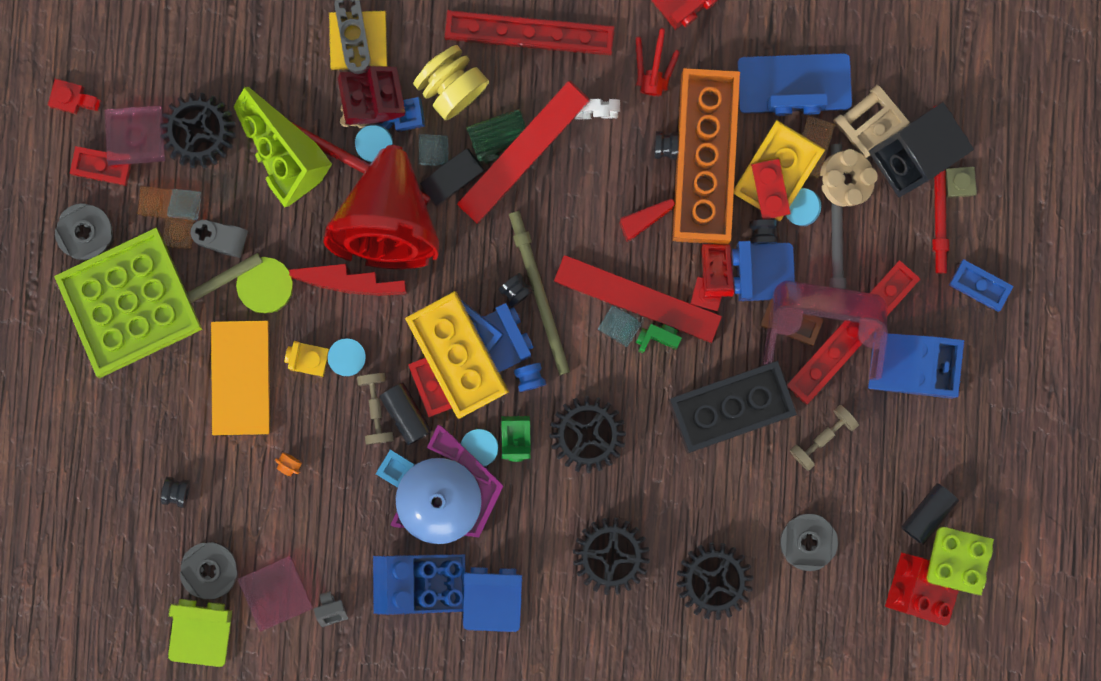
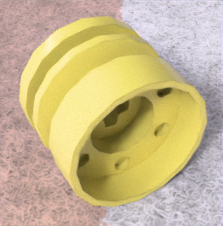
M458 45L448 48L430 60L413 82L418 90L425 88L422 94L426 99L439 94L433 107L445 121L463 111L489 84V80L477 67L466 72L463 71L470 60L467 55L459 58L462 50Z

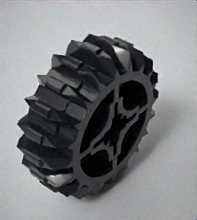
M193 93L188 94L189 102H185L182 97H179L178 102L181 105L178 108L172 103L169 105V108L173 111L172 115L169 113H163L162 115L169 121L168 123H160L159 126L162 130L168 131L160 135L162 141H169L163 146L164 150H173L170 157L173 160L180 157L179 164L185 166L190 159V167L192 169H196L198 161H200L202 168H207L208 159L214 165H217L218 160L215 156L220 154L221 157L226 158L227 154L222 149L224 147L228 149L233 148V144L227 141V138H236L235 132L228 131V129L236 127L234 121H227L232 117V112L230 110L223 112L226 107L224 102H220L215 106L217 99L213 95L207 102L204 93L199 94L198 101H196ZM203 110L194 119L182 118L191 111ZM211 113L215 114L219 120V136L209 130V123L211 121L209 117ZM177 126L187 132L185 140L187 144L184 149L180 147L177 141ZM201 126V128L206 132V134L197 133L196 136L193 137L195 134L189 127L199 128ZM203 142L214 143L213 146L205 151L193 152Z
M585 396L584 405L580 406L579 400L575 398L573 399L574 409H571L565 403L563 408L567 414L564 416L558 411L555 414L557 418L562 420L561 423L551 422V427L559 429L558 433L549 434L550 438H558L559 440L558 443H554L551 447L553 450L561 447L562 452L556 456L559 460L565 455L569 457L565 463L566 467H569L572 461L577 462L576 472L580 471L582 464H586L587 473L592 471L591 464H596L597 470L602 471L603 468L600 462L604 460L608 466H611L613 463L608 456L612 454L614 457L619 458L620 453L614 450L615 446L621 448L625 446L624 442L617 441V437L626 436V431H617V427L624 425V420L617 422L613 420L619 414V411L615 410L609 414L607 412L611 406L609 402L604 405L603 409L598 407L601 401L598 397L595 399L594 405H589V396ZM584 411L597 413L589 424H580L571 418L575 414ZM604 418L611 429L610 444L605 442L598 434V427ZM596 422L593 436L596 437L595 439L600 444L595 440L593 442L588 440V443L584 442L579 447L583 434L575 426L580 429L585 427L587 430V427H592ZM566 425L578 436L577 444L572 451L568 449L564 440V428ZM588 445H594L605 451L602 455L595 458L578 457L581 451Z
M603 518V528L600 529L596 522H592L591 526L594 529L592 534L587 529L582 530L583 534L588 537L586 541L580 538L576 539L578 544L583 545L582 550L573 549V554L581 555V560H575L573 564L575 566L583 564L584 569L577 572V575L582 576L587 573L589 577L585 579L584 584L587 586L594 580L596 583L593 591L595 592L599 590L600 585H605V595H609L610 586H614L617 595L621 594L619 585L624 584L627 591H630L632 589L628 583L630 579L636 584L640 583V579L635 576L636 572L638 571L644 575L647 572L644 568L639 567L640 563L648 564L650 562L648 558H641V553L649 552V547L640 548L639 546L646 538L641 536L635 539L634 535L638 533L639 529L635 527L629 533L627 531L629 527L628 521H625L622 528H619L618 518L613 519V526H608L607 519ZM610 532L608 544L604 549H589L590 544L596 537ZM618 533L625 536L631 542L635 555L625 554L619 550ZM612 541H614L613 548L616 549L615 553H619V556L626 557V559L614 560L610 571H608L609 564L606 563L608 559L604 560L603 556H596V554L608 553L612 546ZM587 557L599 559L604 563V579L592 572ZM634 563L631 570L624 577L613 580L614 570L618 564Z
M711 542L708 545L709 552H705L702 545L698 546L699 556H696L692 551L688 552L689 557L693 561L691 563L686 560L681 561V564L688 568L686 572L682 570L677 571V575L684 576L685 581L676 582V586L686 587V591L679 593V597L685 598L689 595L690 599L685 603V606L689 608L695 603L697 605L693 612L695 615H698L703 608L705 609V619H709L711 611H715V618L720 620L722 610L725 611L727 617L732 616L731 606L737 611L742 610L737 601L739 599L746 603L749 601V598L742 595L744 590L748 592L753 591V587L745 586V581H752L754 577L753 575L744 576V571L751 569L750 564L740 566L739 563L745 559L743 554L739 555L736 559L733 558L736 548L731 547L726 554L724 553L726 548L724 543H721L719 550L715 551V545ZM707 558H723L721 563L712 571H706L697 566ZM730 563L737 573V589L728 584L725 578ZM720 572L721 578L719 580H722V584L727 589L721 586H714L710 589L708 584L711 582H707L708 578L703 576L702 573L708 576H716ZM693 573L704 582V589L699 599L692 588ZM718 591H723L732 596L722 604H707L708 600Z

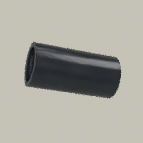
M404 382L392 387L379 396L391 418H394L396 421L395 425L407 445L420 440L432 432Z
M936 483L901 528L918 543L924 545L959 502L958 498L945 487Z

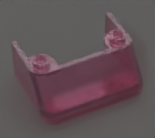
M784 281L775 287L772 296L763 364L773 362L776 335H791L797 332L801 326L803 314L858 322V338L864 346L874 349L869 380L876 381L881 379L888 336L887 306L881 296L793 281Z

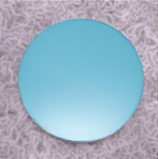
M376 124L363 127L355 139L356 151L364 160L369 162L374 160L381 149L386 148L388 145H393V139L389 131L383 126Z
M801 188L790 205L791 214L786 215L787 219L798 226H807L816 221L821 212V201L818 195L812 190Z
M340 339L329 349L328 363L331 369L341 376H353L360 372L365 365L366 354L364 348L353 339Z
M472 430L461 441V445L483 466L493 462L498 454V442L495 436L487 430Z

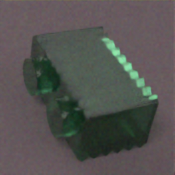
M520 108L466 127L478 162L483 160L485 164L495 162L524 131L526 125Z

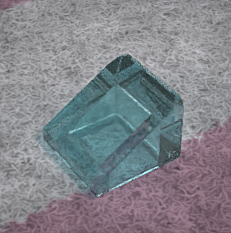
M419 134L420 165L446 164L448 162V136Z
M173 189L167 215L174 218L198 220L202 192Z
M612 306L598 330L627 347L641 326V323L633 316Z

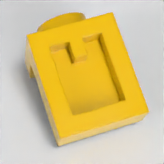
M294 341L292 347H287L285 363H289L288 369L292 371L324 377L329 349Z

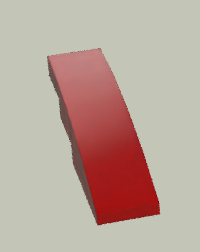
M346 264L289 270L291 278L319 288L349 294L375 296L407 294L405 281L378 283L375 272L349 275Z

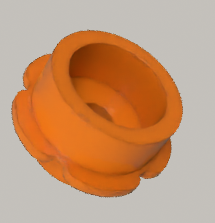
M282 452L279 459H275L276 463L279 464L277 469L283 474L291 477L293 473H300L299 468L302 462L292 455Z

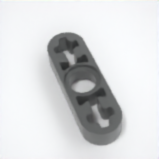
M335 0L334 5L345 64L351 72L362 74L369 69L371 58L360 1L350 0L351 3H355L351 7L353 18L359 16L357 20L348 19L345 8H340V6L344 5V0ZM354 25L360 28L361 34L358 39L349 40L345 37V30L349 26ZM347 46H358L361 58L366 57V60L361 61L360 67H356L355 63H350V60H353L355 56L353 48L347 50Z

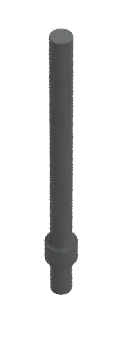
M841 144L831 145V155L842 152ZM831 202L832 278L829 279L833 296V313H843L844 290H847V280L844 278L843 207Z

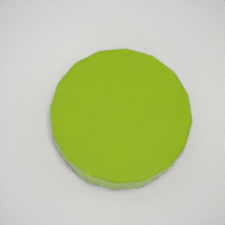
M261 257L263 263L238 276L236 284L238 297L246 307L254 312L265 314L277 312L290 300L293 292V280L289 276V270L284 264L274 258Z

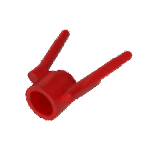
M664 28L659 30L652 70H646V75H644L641 37H636L638 71L636 86H641L640 93L662 96L663 90L667 91L668 81L680 54L679 50H675L662 78L663 73L658 72L664 42Z

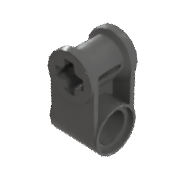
M199 220L193 224L191 237L199 246L225 255L241 258L248 230L208 220ZM205 227H208V231L212 235L211 237H205L204 241H202V237L198 235V232L204 231Z

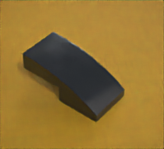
M467 148L432 173L420 185L433 203L439 206L459 189L466 187L485 170L469 148Z

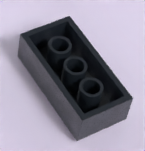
M778 361L668 400L687 454L797 415Z

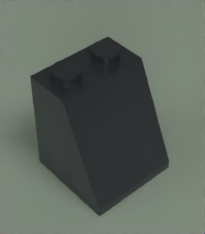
M942 102L868 151L898 198L937 176L973 151L974 148L955 121L952 113Z

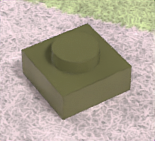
M974 167L945 169L947 198L977 195Z

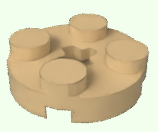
M852 149L832 154L825 160L820 170V176H823L822 181L824 185L821 186L823 193L833 204L842 207H851L865 202L871 196L874 183L878 177L876 170L872 168L868 159ZM844 173L851 175L852 183L847 185L844 183L846 179L843 175Z

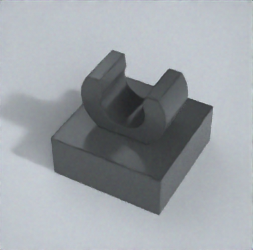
M331 591L319 594L322 606L314 608V612L321 627L349 619L343 602L341 600L335 602Z

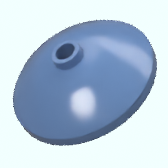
M432 458L416 464L403 476L396 493V509L403 526L414 537L432 544L450 543L463 537L474 526L481 511L482 498L478 482L465 466L450 459ZM434 497L442 499L441 507L433 506L432 499Z

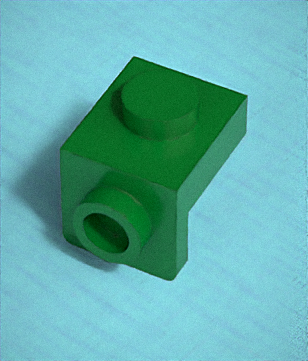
M650 324L648 330L642 328L636 343L641 345L638 350L641 353H644L650 339L676 350L682 338L677 336L678 331L670 326L663 324L660 328Z
M501 416L502 459H508L512 462L530 459V416Z

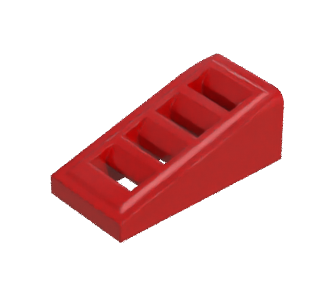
M669 199L622 217L619 224L626 242L634 239L669 213L675 206L674 200Z

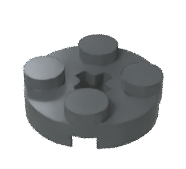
M75 204L61 213L57 228H55V238L58 246L65 254L76 260L87 261L106 252L108 247L112 245L113 226L108 215L101 209L88 204ZM81 225H84L86 228L91 227L89 238H78L77 234L80 232L79 227Z
M802 514L787 522L780 536V548L786 561L795 568L804 571H816L827 565L836 555L838 537L834 528L823 517L815 514ZM806 534H811V538L817 541L816 546H811L810 551H807L806 547L801 545V539H806Z
M215 542L200 543L193 546L182 559L181 582L191 595L198 598L216 599L227 594L234 586L239 575L237 561L233 553L227 547ZM205 563L209 566L215 565V577H204L202 575V572L205 570L203 567Z

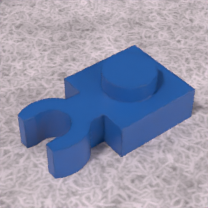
M416 97L403 100L405 115L403 117L388 120L377 125L383 126L388 130L395 124V129L398 132L425 127L422 99Z

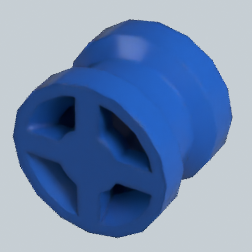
M540 363L513 370L515 376L519 378V392L546 385L545 379L540 374L542 369Z

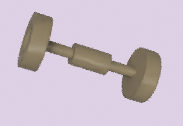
M385 373L358 376V386H370L371 399L369 400L371 420L374 419L376 434L365 436L366 445L394 441L393 432L381 433L380 398L376 396L375 384L386 382Z
M842 405L833 410L840 420L832 428L827 427L813 440L814 444L805 452L798 445L789 450L807 471H810L815 466L809 455L818 447L821 449L826 445L843 424L851 431H854L859 426L855 418Z

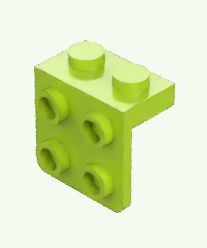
M940 527L936 533L927 581L959 591L982 595L987 580L988 564L993 553L994 539Z
M179 599V604H171L169 616L173 617L168 653L169 659L174 662L215 667L225 665L233 610L225 609V604L208 602L207 607L196 606V601Z

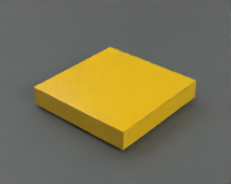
M336 12L329 13L331 70L348 69L344 60ZM346 12L348 19H359V16L353 18L352 12ZM362 12L371 58L370 66H387L386 12ZM354 25L349 26L345 30V37L349 40H356L361 34L360 28ZM347 46V50L353 48L355 56L353 60H350V63H355L356 67H360L361 61L366 60V57L361 58L358 46Z

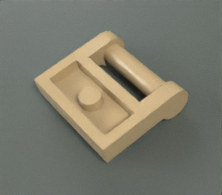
M878 85L870 90V94L845 115H839L833 120L837 128L845 134L859 153L866 158L870 156L868 150L910 123ZM877 102L880 103L883 109L855 131L850 124Z

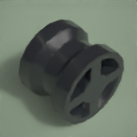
M656 131L654 159L669 157L671 160H677L679 132L664 134L662 131Z
M763 219L750 221L749 228L752 229L753 234L750 238L751 244H778V237L775 235V229L778 226L777 220Z
M521 273L516 274L498 289L502 295H506L509 298V304L512 308L534 291L531 286H527L523 282L524 277Z
M167 476L162 488L161 504L168 505L174 503L178 507L185 508L189 497L190 481L183 479L179 482L175 481L173 477Z

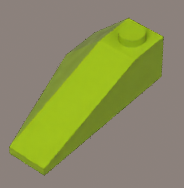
M245 87L233 107L246 136L252 138L258 150L255 156L258 163L263 162L269 176L265 179L270 189L282 205L288 207L321 183L332 163L317 143L250 87Z

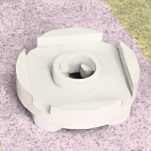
M590 99L591 101L574 119H591V114H593V117L618 118L620 100L609 99V102H603L601 99Z

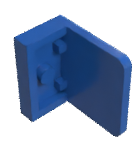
M739 241L736 249H732V264L737 266L738 277L733 278L734 294H738L739 301L792 299L795 296L792 244H751L750 241Z
M505 303L497 307L495 312L484 316L487 321L504 333L489 352L498 372L531 357L529 350L534 347L527 333L521 335L517 324L521 323L514 307L509 309Z
M471 567L470 573L465 572L463 627L466 630L518 631L520 629L522 575L516 574V569L499 568V574L488 573V568Z

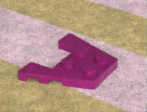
M438 424L427 448L462 464L473 474L478 482L482 498L481 511L474 526L464 536L480 537L504 485L443 426ZM436 497L433 506L441 507L442 499ZM396 512L391 526L405 528Z

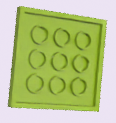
M157 228L54 276L95 375L98 378H102L202 330L162 235Z

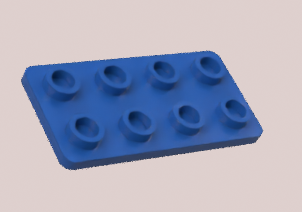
M847 54L741 57L738 60V72H740L739 109L742 113L775 112L777 116L792 115V112L804 111L805 115L820 114L821 111L848 110L852 106L850 57Z

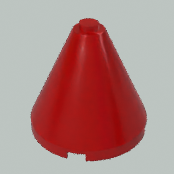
M388 145L379 151L326 226L324 244L333 254L348 261H352V255L366 258V266L383 269L420 268L428 265L430 257L433 256V260L437 259L439 240L408 154L403 151L402 147Z

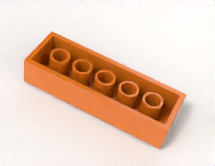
M683 68L681 74L679 142L676 162L672 241L729 244L731 241L740 72Z

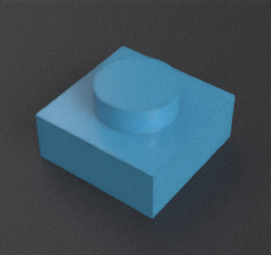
M390 450L377 470L376 475L398 488L403 476L415 464Z

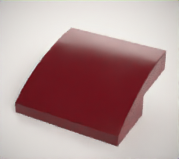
M370 66L367 73H339L338 84L346 125L384 122L405 115L397 67Z

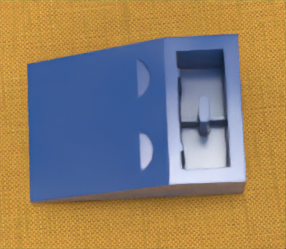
M874 333L868 389L950 399L957 398L959 395L964 340Z
M465 554L373 556L374 614L463 612Z

